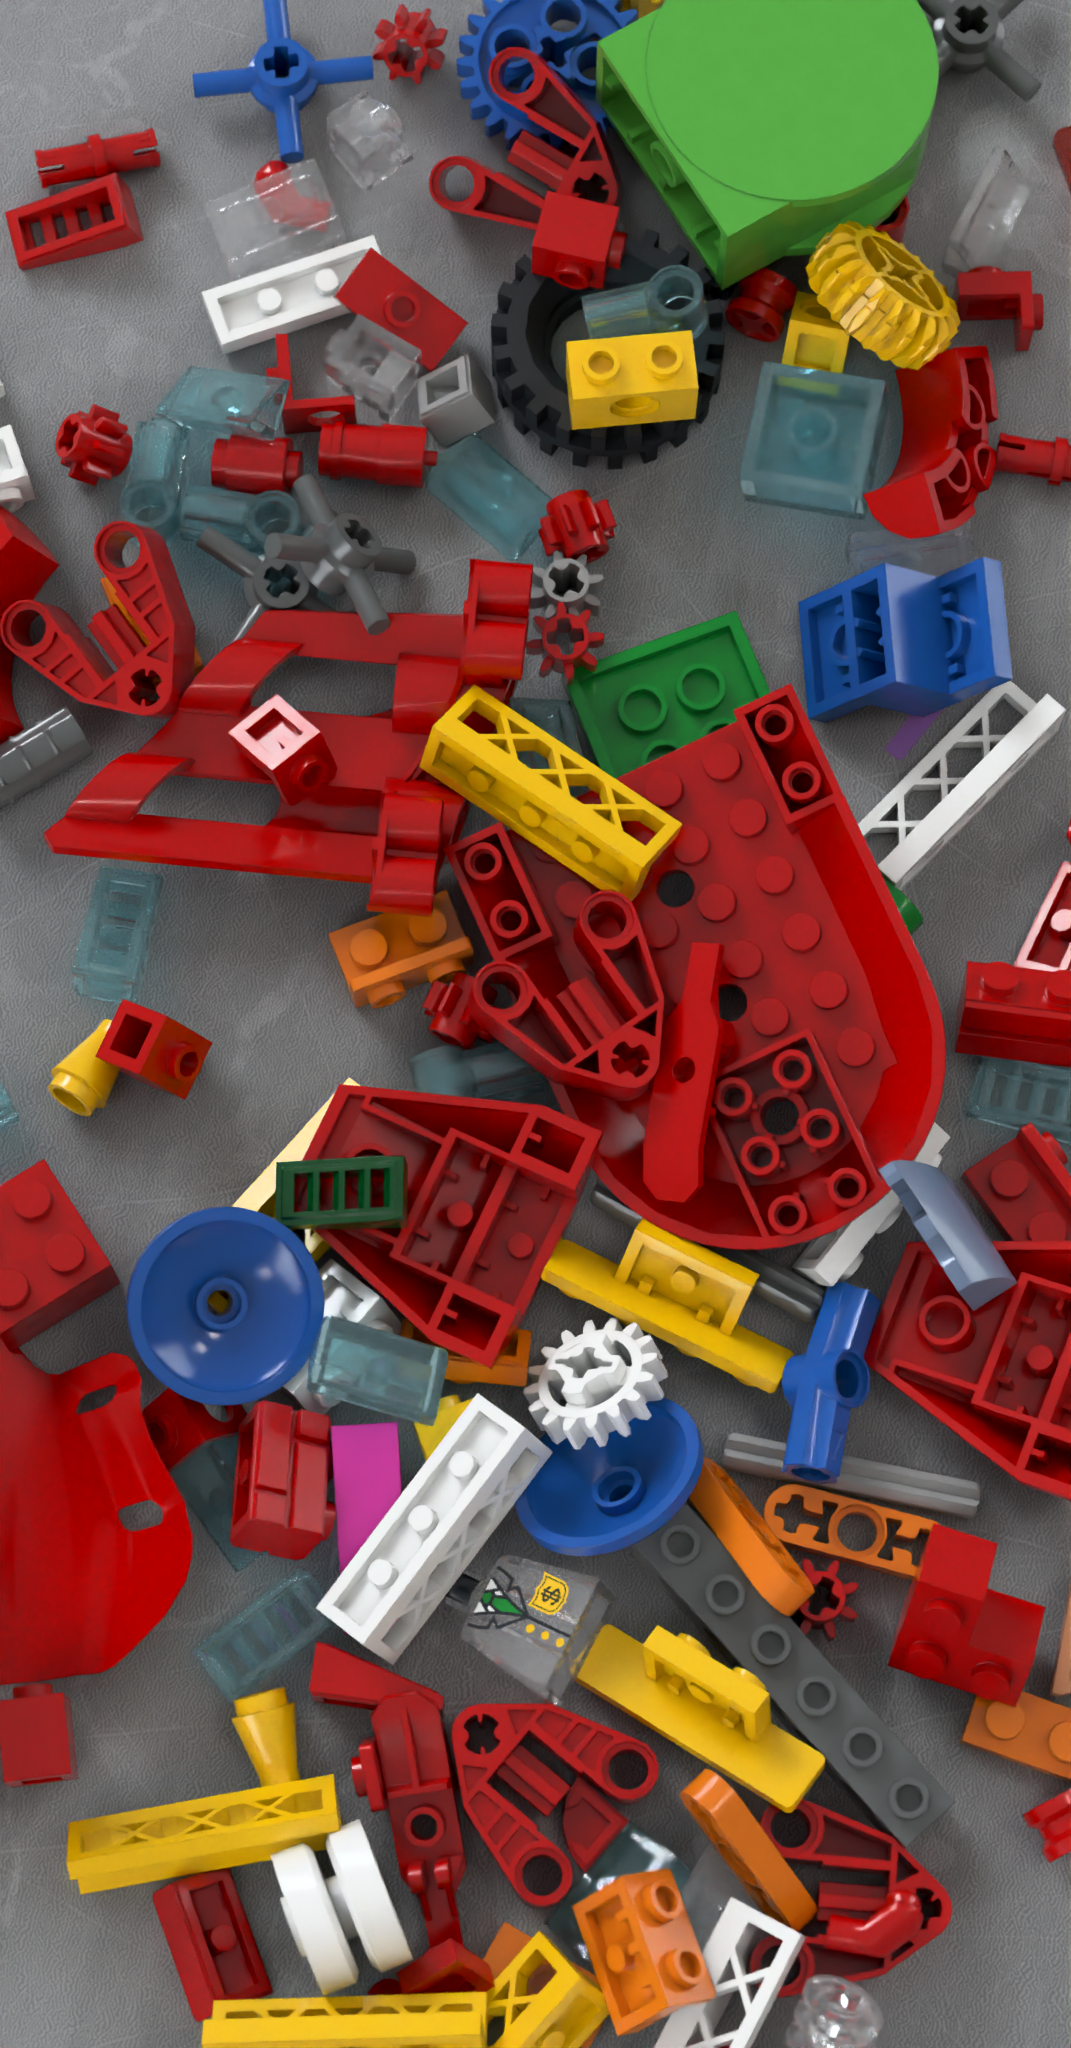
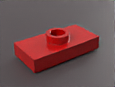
M369 248L333 296L336 301L429 372L435 369L468 324L466 320L373 248Z

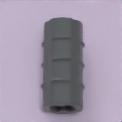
M66 706L61 707L41 720L35 719V724L15 736H8V740L0 744V810L9 804L15 805L16 800L34 789H42L44 783L63 772H69L71 767L94 754L85 734Z

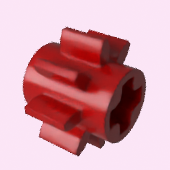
M401 4L396 11L394 24L386 19H380L374 33L384 41L376 45L372 57L373 60H384L390 70V80L393 81L398 76L412 77L413 81L418 85L422 82L426 65L432 69L440 70L445 55L437 47L444 44L448 32L447 29L435 28V25L430 20L431 9L426 8L422 13L408 12L405 5ZM401 39H406L407 42H406V41H405V42H400V40H401ZM419 46H420V49H419V50H414V49H413V47H419Z
M93 404L89 414L78 411L77 414H70L63 421L57 433L55 449L57 455L62 458L60 461L61 465L70 468L68 477L95 486L99 477L110 480L111 477H116L124 471L132 454L133 443L131 436L126 433L128 427L118 422V413Z
M579 489L560 494L547 503L545 508L548 516L539 519L542 528L538 529L547 557L553 556L555 551L562 552L563 558L574 560L585 554L587 555V564L600 559L609 551L607 540L615 537L613 528L617 527L607 499L593 504L589 492Z
M559 602L556 615L548 621L541 616L535 615L533 626L542 635V639H533L527 642L526 653L529 655L542 654L543 661L539 669L540 677L548 676L552 670L557 673L564 672V680L567 685H572L575 668L583 666L588 671H596L597 660L588 652V648H598L604 645V633H589L587 626L591 617L590 610L586 609L577 617L566 613V607L563 602ZM569 633V639L574 643L572 654H561L559 645H556L557 634Z
M456 972L449 986L434 980L422 1008L425 1009V1015L433 1018L428 1028V1032L455 1048L471 1051L477 1038L491 1044L494 1037L472 1019L468 1010V997L475 978ZM490 985L486 986L482 990L485 1001L491 1007L500 1009L493 1006L498 992Z
M807 1558L803 1560L801 1570L813 1585L814 1590L819 1585L830 1591L827 1601L835 1606V1610L824 1607L819 1616L811 1614L807 1611L809 1606V1599H807L791 1616L794 1615L798 1622L801 1623L799 1629L806 1636L810 1629H822L824 1637L828 1642H831L836 1637V1628L833 1622L837 1617L845 1622L852 1623L857 1618L858 1614L844 1604L846 1598L852 1596L858 1590L859 1585L858 1583L851 1582L845 1585L841 1583L836 1577L839 1570L838 1561L832 1562L825 1572L815 1571L813 1564Z

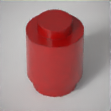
M232 433L230 439L217 438L215 440L211 459V482L215 488H226L228 495L287 500L294 482L303 476V452L294 451L291 438Z

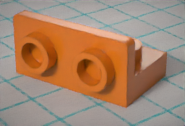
M447 890L436 893L432 917L382 913L328 933L330 944L355 1008L369 1003L373 1009L392 1005L407 995V989L428 981L432 986L434 980L444 984L451 983L456 972L466 974L465 968L474 965L473 946L469 937H465Z
M666 1868L622 1875L572 1906L617 2036L638 2033L679 2008L704 2004L715 1998L716 1991L671 1870Z

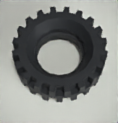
M619 223L618 231L624 232L625 223ZM646 228L641 241L628 238L620 270L609 268L603 290L589 286L585 289H571L560 285L554 278L532 273V259L525 254L515 263V279L509 284L503 281L498 291L497 312L492 313L491 364L492 376H496L497 397L502 408L510 406L514 412V427L523 436L530 430L540 436V450L546 454L553 456L558 447L573 452L572 465L584 468L587 466L589 455L607 457L608 470L622 469L623 456L639 453L643 463L646 464L657 459L658 446L670 441L675 448L679 447L687 440L688 427L691 423L696 421L702 424L708 415L712 394L717 395L721 378L725 332L722 330L723 307L720 299L713 300L711 297L712 279L705 269L694 274L688 267L689 252L679 244L670 254L660 249V233ZM603 304L627 307L646 317L659 333L692 330L699 387L696 419L572 430L567 384L555 371L550 354L552 338L561 323L578 310Z

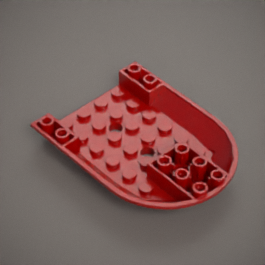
M791 683L733 710L737 719L736 722L616 778L625 786L682 823L678 836L652 863L640 893L631 901L636 910L664 994L662 1033L665 1021L683 997L692 942L724 945L718 991L726 987H736L742 990L747 997L746 1011L739 1019L731 1021L735 1029L732 1045L728 1048L721 1047L711 1107L717 1109L716 1116H709L704 1145L703 1187L689 1202L683 1203L656 1200L643 1182V1142L655 1076L647 1090L640 1097L630 1101H617L557 1084L548 1079L564 1115L603 1132L592 1169L619 1200L657 1227L681 1238L707 1246L732 1250H766L809 1242L853 1222L879 1203L892 1190L879 1172V1169L894 1160H916L935 1122L946 1074L944 1021L938 997L928 971ZM593 790L575 798L583 804H601L599 794ZM501 821L443 848L493 960L509 961L518 965L528 975L543 998L549 999L584 1050H587L589 1045L555 999L558 994L566 990L567 986L576 980L579 981L586 976L621 1026L626 1023L595 980V973L578 951L573 940V927L583 902L591 894L601 891L599 888L512 829L508 830ZM621 821L623 831L645 846L657 834L639 821ZM676 873L689 876L694 883V893L690 901L680 907H670L662 903L659 889L663 880ZM596 914L588 919L591 930L597 936L614 938L621 934L618 922L609 915ZM506 986L507 991L512 999L513 1004H515V995L513 991L508 986ZM619 1057L614 1070L618 1074L629 1070L634 1075L640 1064L635 1058L624 1062ZM694 1062L685 1070L684 1078L686 1082L695 1073ZM778 1102H790L796 1105L799 1112L796 1127L784 1135L771 1134L765 1126L767 1111Z

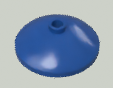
M222 1206L201 1209L189 1213L166 1226L151 1240L140 1255L133 1269L127 1291V1323L133 1345L139 1357L149 1371L165 1386L188 1399L200 1403L224 1406L239 1405L263 1398L284 1386L300 1371L311 1356L317 1344L324 1318L322 1280L315 1261L306 1246L289 1228L279 1221L260 1212L241 1207ZM216 1290H224L229 1299L227 1308L221 1313H211L207 1306L208 1297Z
M664 1397L661 1400L647 1401L645 1405L652 1416L648 1420H640L634 1417L628 1422L631 1434L627 1437L619 1434L617 1430L608 1433L607 1444L603 1447L598 1446L594 1437H588L580 1450L574 1449L568 1438L556 1444L546 1433L540 1441L553 1453L515 1502L517 1514L530 1536L541 1546L556 1553L571 1556H593L628 1548L660 1530L682 1508L698 1482L704 1459L703 1441L699 1430L686 1410L679 1404Z

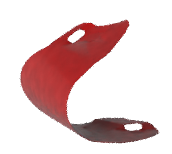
M0 1338V1685L41 1682L77 1675L99 1674L115 1667L166 1616L187 1580L193 1555V1534L188 1520L185 1501L150 1438L141 1408L142 1378L135 1362L127 1355L111 1352L63 1373L47 1374L34 1366L19 1348L9 1352ZM116 1386L117 1392L108 1404L82 1414H76L78 1405L84 1396L103 1388ZM147 1500L155 1502L162 1508L163 1519L159 1525L138 1531H130L124 1528L118 1517L119 1510Z

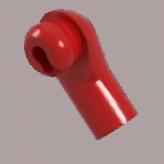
M897 1889L887 1894V1901L884 1907L868 1920L830 1913L824 1948L876 1958L887 1957L919 1932L923 1923L921 1901L912 1891Z

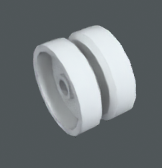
M360 1819L341 1826L340 1831L327 1833L325 1845L336 1874L327 1879L323 1875L313 1849L303 1842L271 1854L272 1863L284 1897L280 1898L287 1922L301 1957L307 1956L323 1996L357 1983L359 1969L349 1943L350 1939L357 1936L361 1939L370 1964L381 1973L414 1960Z

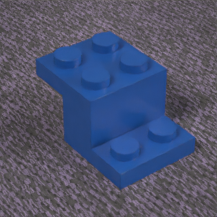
M981 557L939 577L883 563L798 602L808 719L828 723L868 705L925 717L1013 680L1001 561Z

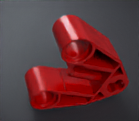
M509 47L499 52L492 60L488 71L489 83L494 93L502 100L528 114V119L579 148L575 158L524 129L518 140L513 144L511 153L506 161L556 190V193L577 198H583L587 195L586 193H579L581 182L583 180L595 181L600 175L607 182L601 189L609 190L607 201L603 204L619 207L623 198V183L601 122L536 52L521 47ZM518 58H525L534 69V80L528 90L515 94L507 88L504 81V73L510 62ZM448 156L434 166L429 177V191L434 201L444 209L533 230L537 229L545 196L504 172H497L480 161L467 156ZM457 166L467 168L474 178V188L471 195L460 202L452 199L445 189L447 174Z
M113 521L104 526L97 534L94 543V557L99 568L116 589L115 595L148 638L150 644L148 646L145 644L117 604H112L105 611L100 610L91 618L93 621L87 627L118 668V671L114 672L90 637L84 636L65 610L55 605L30 599L19 600L6 609L0 622V636L5 646L79 702L140 716L171 719L177 712L179 701L185 690L193 681L195 626L163 537L155 530L127 521ZM136 537L140 544L139 557L133 565L126 567L122 560V551L126 542ZM41 615L45 621L46 631L42 640L34 645L29 637V628L32 621ZM154 678L162 680L156 689L152 683ZM155 691H157L160 697L158 701L150 699Z
M601 890L591 894L583 902L573 927V940L578 951L595 973V980L626 1022L624 1025L621 1026L586 976L579 981L576 980L567 986L566 990L558 994L555 999L589 1045V1048L584 1050L549 999H544L528 975L518 965L509 961L491 962L486 964L476 974L468 997V1010L472 1019L481 1028L551 1082L617 1101H630L640 1097L647 1090L659 1067L664 994L632 902L625 895L616 891ZM596 914L609 915L618 922L621 934L614 938L597 936L591 930L588 919ZM491 984H503L513 991L516 1003L507 1009H496L485 1001L482 990ZM619 1057L624 1062L630 1061L633 1058L639 1062L640 1065L634 1075L629 1070L621 1074L614 1070Z
M476 1704L469 1706L458 1714L453 1723L451 1735L465 1815L519 1899L534 1909L545 1910L555 1907L566 1898L571 1889L573 1871L569 1859L557 1846L538 1831V1826L489 1784L497 1776L546 1818L559 1805L572 1786L522 1745L528 1737H531L577 1777L585 1778L607 1798L618 1804L631 1805L641 1802L650 1795L654 1788L659 1769L656 1755L647 1744L553 1704ZM478 1721L479 1728H483V1721H489L496 1726L493 1734L498 1746L492 1752L486 1754L484 1746L481 1747L480 1754H475L468 1750L471 1741L466 1728L473 1722ZM630 1754L641 1759L647 1771L646 1780L638 1788L627 1790L613 1783L608 1769L611 1761L617 1756ZM539 1858L549 1859L559 1867L562 1875V1882L558 1889L552 1894L545 1896L535 1895L525 1887L522 1879L526 1865Z
M802 1799L793 1813L803 1818L806 1824V1840L798 1847L787 1848L775 1841L771 1834L770 1826L772 1818L784 1811L770 1804L760 1817L759 1825L787 1863L818 1865V1869L884 1875V1886L819 1880L816 1899L818 1908L816 1922L828 1923L830 1913L868 1920L884 1907L887 1901V1894L897 1889L910 1890L915 1894L916 1892L925 1894L928 1898L924 1904L927 1905L933 1902L936 1912L935 1917L923 1921L921 1929L916 1936L884 1958L824 1948L826 1934H816L814 1937L805 1936L806 1939L795 1959L797 1962L796 1977L791 1984L781 1987L775 1999L793 1997L878 1978L940 1935L950 1923L952 1903L946 1889L893 1836ZM771 1935L759 1942L751 1952L747 1965L748 1974L761 1970L760 1962L763 1954L770 1948H780L783 1940ZM762 1982L752 1986L758 1991Z

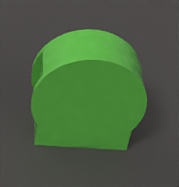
M665 0L659 9L597 42L595 100L720 288L724 290L783 256L813 254L816 250L815 246L827 232L831 233L839 223L845 224L849 220L858 222L864 228L868 224L876 228L902 203L919 173L924 158L938 87L939 63L937 47L930 24L917 0Z

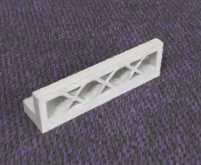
M1012 681L992 688L858 824L865 839L871 833H897L898 846L878 865L881 874L901 891L1059 730L1066 709L1048 693L1036 703ZM1003 699L1024 716L1007 735H989L988 714ZM980 723V735H968ZM954 748H981L982 760L965 777L947 778L946 756ZM938 766L939 778H926ZM939 790L940 803L923 820L905 821L904 799L912 791ZM896 808V821H883Z
M477 1393L316 1608L362 1645L394 1665L553 1451L524 1426Z
M731 1897L702 1953L716 1991L715 1998L704 2004L683 2007L672 2012L654 2048H721L730 2045L729 2048H751L806 1937ZM765 1931L783 1940L770 1967L748 1975L746 1974L745 1969L751 1952L758 1945ZM762 1982L755 1998H753L750 1986ZM740 1990L746 2015L739 2029L715 2037L714 2030L734 1991Z

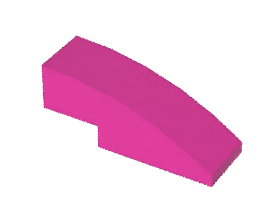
M397 1422L331 1426L340 1575L402 1494L400 1441Z

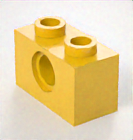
M692 330L566 342V380L572 430L696 419L699 387Z

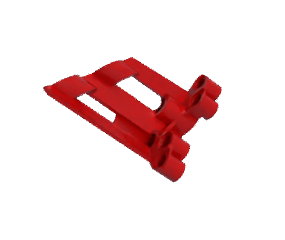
M470 559L467 601L464 600L463 614L386 612L391 624L386 631L378 635L368 634L357 612L264 611L243 638L235 640L221 650L197 674L180 699L176 714L137 753L129 752L119 756L95 775L77 795L65 816L44 832L43 838L54 854L371 884L369 903H366L367 911L432 917L438 875L443 864L447 865L449 863L443 848L460 840L472 802L420 768L419 765L432 726L474 684L510 708L517 683L522 681L529 627L533 564ZM301 656L397 666L393 708L370 716H352L296 710L321 731L337 765V771L320 788L311 792L293 807H290L280 796V807L276 816L267 825L261 826L138 814L148 797L172 775L275 785L268 775L235 747L228 732L259 708L257 706H250L256 691L269 675L290 657ZM475 711L462 722L479 734H498L496 725Z

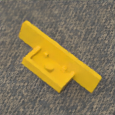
M644 1218L637 1225L620 1265L570 1240L563 1239L541 1274L542 1280L558 1287L568 1297L584 1300L616 1316L620 1322L627 1326L635 1322L639 1325L640 1329L674 1345L681 1353L690 1357L700 1358L732 1374L739 1382L747 1386L758 1387L768 1393H775L782 1380L786 1362L791 1356H794L791 1350L737 1324L759 1278V1274L693 1241L663 1230Z
M606 1624L571 1668L572 1679L786 1813H791L795 1810L825 1768V1757L823 1754L771 1723L770 1693L767 1692L764 1684L755 1675L740 1667H735L731 1670L711 1658L709 1651L704 1645L687 1634L680 1633L678 1636H675L657 1625L642 1644L613 1625Z

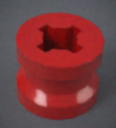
M762 268L739 281L741 293L738 298H734L729 302L725 311V318L733 328L747 337L763 342H776L781 337L785 328L783 316L785 312L793 309L798 290L784 276Z
M1071 1789L1022 1815L1028 1827L1039 1831L1044 1841L1042 1853L1048 1863L1071 1852Z

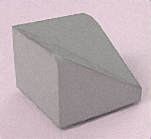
M469 354L463 355L417 380L420 421L425 427H428V431L440 445L444 447L449 446L495 423L491 382Z

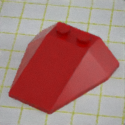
M339 1084L302 1161L366 1156H405L408 1163L407 1228L313 1230L432 1343L492 1370L524 1321L543 1281L541 1274L544 1267L560 1245L579 1205L603 1132L544 1105ZM384 1177L372 1178V1208L384 1207ZM295 1178L294 1212H307L308 1178ZM321 1178V1211L333 1210V1178ZM347 1178L346 1209H358L359 1178Z
M991 1241L1016 1279L1017 1284L975 1311L971 1309L958 1293L926 1242H908L863 1356L868 1367L1020 1484L1071 1501V1241Z

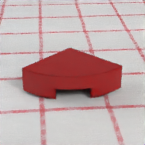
M578 1777L565 1801L562 1827L565 1843L571 1857L577 1866L586 1873L627 1826L629 1820L581 1777Z

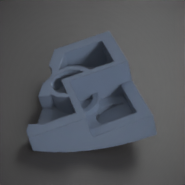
M894 1160L879 1169L888 1186L899 1197L916 1229L935 1255L952 1284L973 1311L1017 1284L1016 1279L957 1186L946 1173L929 1164L906 1160Z

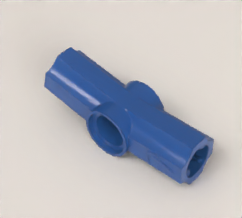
M838 1282L834 1286L827 1287L806 1353L791 1356L783 1370L782 1386L784 1395L793 1409L782 1472L795 1480H805L817 1484L837 1483V1478L840 1476L850 1410L851 1408L861 1406L867 1399L870 1390L869 1369L863 1356L881 1301L868 1289H861L847 1282Z

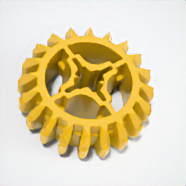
M848 220L845 224L839 223L831 233L827 232L815 246L816 250L809 258V263L805 267L809 277L810 288L818 294V303L827 308L831 313V320L838 322L846 330V335L857 339L863 349H871L881 360H891L897 367L919 370L927 362H931L937 354L944 352L951 345L950 340L958 332L957 327L961 323L956 312V303L947 296V287L939 283L934 277L935 271L928 269L920 261L919 256H914L905 248L903 242H895L886 231L877 232L870 224L864 228L858 222Z

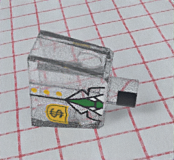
M508 1554L498 1558L487 1580L464 1570L445 1596V1602L448 1606L469 1615L461 1629L460 1638L545 1703L553 1704L560 1708L617 1599L599 1579Z

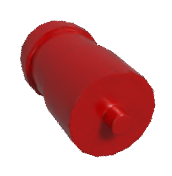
M335 419V422L323 421L318 452L319 476H330V480L341 481V478L373 480L377 481V484L423 488L426 466L437 467L438 451H428V427L382 423V426L346 423V420Z

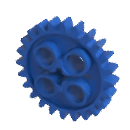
M482 0L483 12L486 17L469 14L467 18L468 30L472 35H462L459 37L460 53L465 56L456 59L457 74L460 77L466 78L460 82L462 99H473L469 104L472 120L487 117L485 121V134L488 138L505 130V148L511 151L513 144L525 129L561 151L563 145H571L576 154L579 151L578 147L528 119V114L502 100L494 93L489 83L488 71L495 56L509 47L525 48L540 55L601 122L606 139L605 128L609 127L616 131L595 100L596 80L587 79L581 73L585 69L596 67L597 41L588 43L587 41L592 38L601 40L638 20L636 9L619 13L622 8V0H502L501 2L497 0ZM560 20H569L577 25L574 30L569 32H557L550 26ZM525 58L517 62H510L504 73V81L507 88L520 87V89L512 91L515 94L528 90L534 80V69L531 63Z

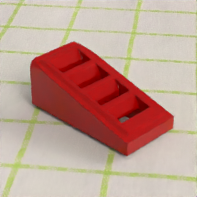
M117 173L5 212L18 267L22 271L107 252L143 241V234L131 190ZM106 206H112L115 218L107 222L104 211ZM88 211L92 228L83 230L79 213ZM64 216L68 236L60 239L55 218ZM40 222L46 244L36 247L31 224Z
M317 1641L309 1693L315 1703L374 1711L384 1695L419 1690L438 1703L440 1717L443 1718L445 1708L444 1696L439 1695L436 1691L328 1643Z

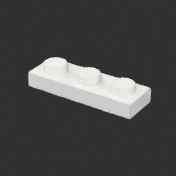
M374 235L203 291V303L223 355L275 338V334L290 333L350 313L351 311L336 301L333 296L369 248H373L381 255Z
M935 1122L925 1145L915 1161L937 1168L942 1159L939 1151L951 1137ZM891 1190L879 1203L853 1222L830 1234L812 1240L791 1268L802 1278L815 1285L834 1286L835 1283L846 1281L861 1265L864 1258L861 1250L875 1233L880 1234L887 1230L901 1214L903 1205L900 1203L899 1197Z

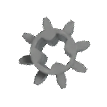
M555 551L553 562L546 570L541 567H533L532 582L540 589L531 591L530 608L538 609L543 607L547 621L556 615L559 602H563L568 614L578 617L581 612L588 609L591 611V616H599L601 602L592 594H597L603 590L604 577L601 574L589 576L586 569L587 555L582 554L577 560L562 558L559 551ZM568 586L576 588V592L569 590L565 593L564 597L555 594V591L563 593L567 590Z

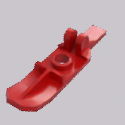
M692 942L682 1000L665 1021L663 1027L659 1067L655 1074L643 1142V1182L656 1200L689 1202L703 1187L704 1145L709 1116H716L717 1109L711 1107L721 1047H730L735 1037L733 1024L719 1016L718 981L724 945L718 943ZM694 1062L695 1073L686 1082L684 1078L685 1070Z
M419 1690L384 1695L373 1711L371 1721L379 1752L400 1878L408 1885L411 1893L420 1899L430 1948L438 1946L450 1938L465 1947L456 1892L466 1870L467 1859L438 1703ZM428 1814L435 1819L437 1832L433 1836L423 1837L416 1833L413 1827V1820L417 1815Z

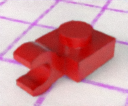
M450 1938L442 1944L430 1948L422 1957L398 1971V1980L393 1978L380 1980L370 1988L367 1994L371 1996L487 1992L495 1987L489 1964Z

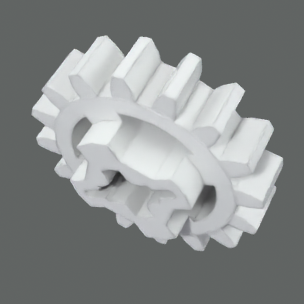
M612 1317L601 1330H597L593 1321L589 1320L585 1322L583 1334L574 1337L568 1330L563 1331L561 1339L564 1344L558 1349L544 1346L541 1353L546 1359V1363L529 1367L528 1374L534 1384L524 1388V1395L531 1405L528 1410L540 1430H546L551 1440L556 1444L568 1438L572 1447L579 1450L585 1444L588 1437H594L598 1446L603 1447L607 1444L608 1433L617 1430L622 1436H629L631 1429L628 1422L634 1417L640 1420H648L652 1416L645 1404L647 1401L663 1399L664 1392L658 1382L668 1377V1372L661 1361L663 1357L650 1334L644 1336L639 1325L635 1322L623 1330L618 1319ZM625 1360L631 1361L632 1366H626ZM560 1399L566 1400L567 1404L565 1407L560 1405Z

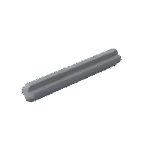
M731 1433L726 1439L722 1464L727 1470L966 1519L973 1518L978 1510L981 1488L974 1481L843 1455L837 1483L817 1484L805 1480H795L782 1472L787 1443L739 1433Z

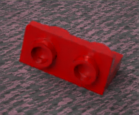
M1030 1122L1019 1129L1014 1139L963 1172L961 1179L1006 1241H1071V1175L1064 1167L1068 1160L1060 1144L1049 1132L1045 1131L1040 1134Z

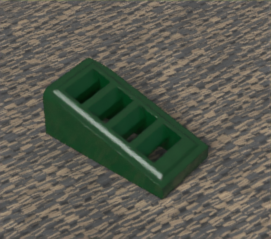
M366 1156L276 1162L275 1220L287 1228H407L408 1163L405 1156ZM384 1177V1207L372 1208V1178ZM295 1178H308L307 1212H294ZM321 1178H333V1210L321 1211ZM347 1178H359L358 1209H346Z

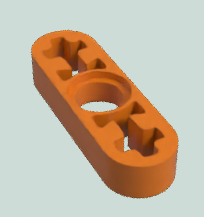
M704 1457L698 1482L689 1499L763 1598L782 1614L791 1616L814 1594L813 1585L732 1477L713 1460Z
M788 1484L776 1489L767 1499L762 1518L784 1547L911 1581L917 1569V1566L911 1564L912 1553L892 1547L890 1550V1561L878 1557L887 1539L886 1522L899 1526L893 1539L904 1542H913L918 1533H924L929 1536L933 1523L938 1524L927 1518L798 1484ZM790 1499H796L802 1502L801 1511L803 1514L817 1519H821L823 1515L822 1505L834 1508L835 1512L831 1516L826 1528L827 1544L814 1540L820 1528L817 1526L801 1523L795 1533L783 1530L784 1519L774 1515L775 1507L784 1509L788 1506ZM861 1515L873 1524L875 1540L872 1546L863 1551H852L840 1542L837 1532L838 1525L845 1517Z
M704 1769L680 1792L682 1802L761 1912L799 1932L817 1915V1905L739 1795L718 1774L710 1769Z

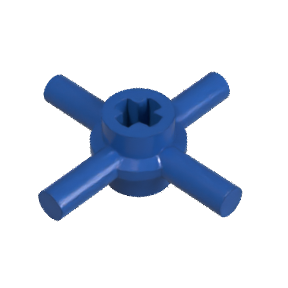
M263 0L267 42L258 49L251 59L248 68L193 73L195 98L251 92L258 103L275 114L280 160L284 163L292 164L304 159L299 111L315 95L318 85L374 80L372 57L369 55L315 61L309 51L291 39L287 0ZM281 75H289V77L286 78H277Z

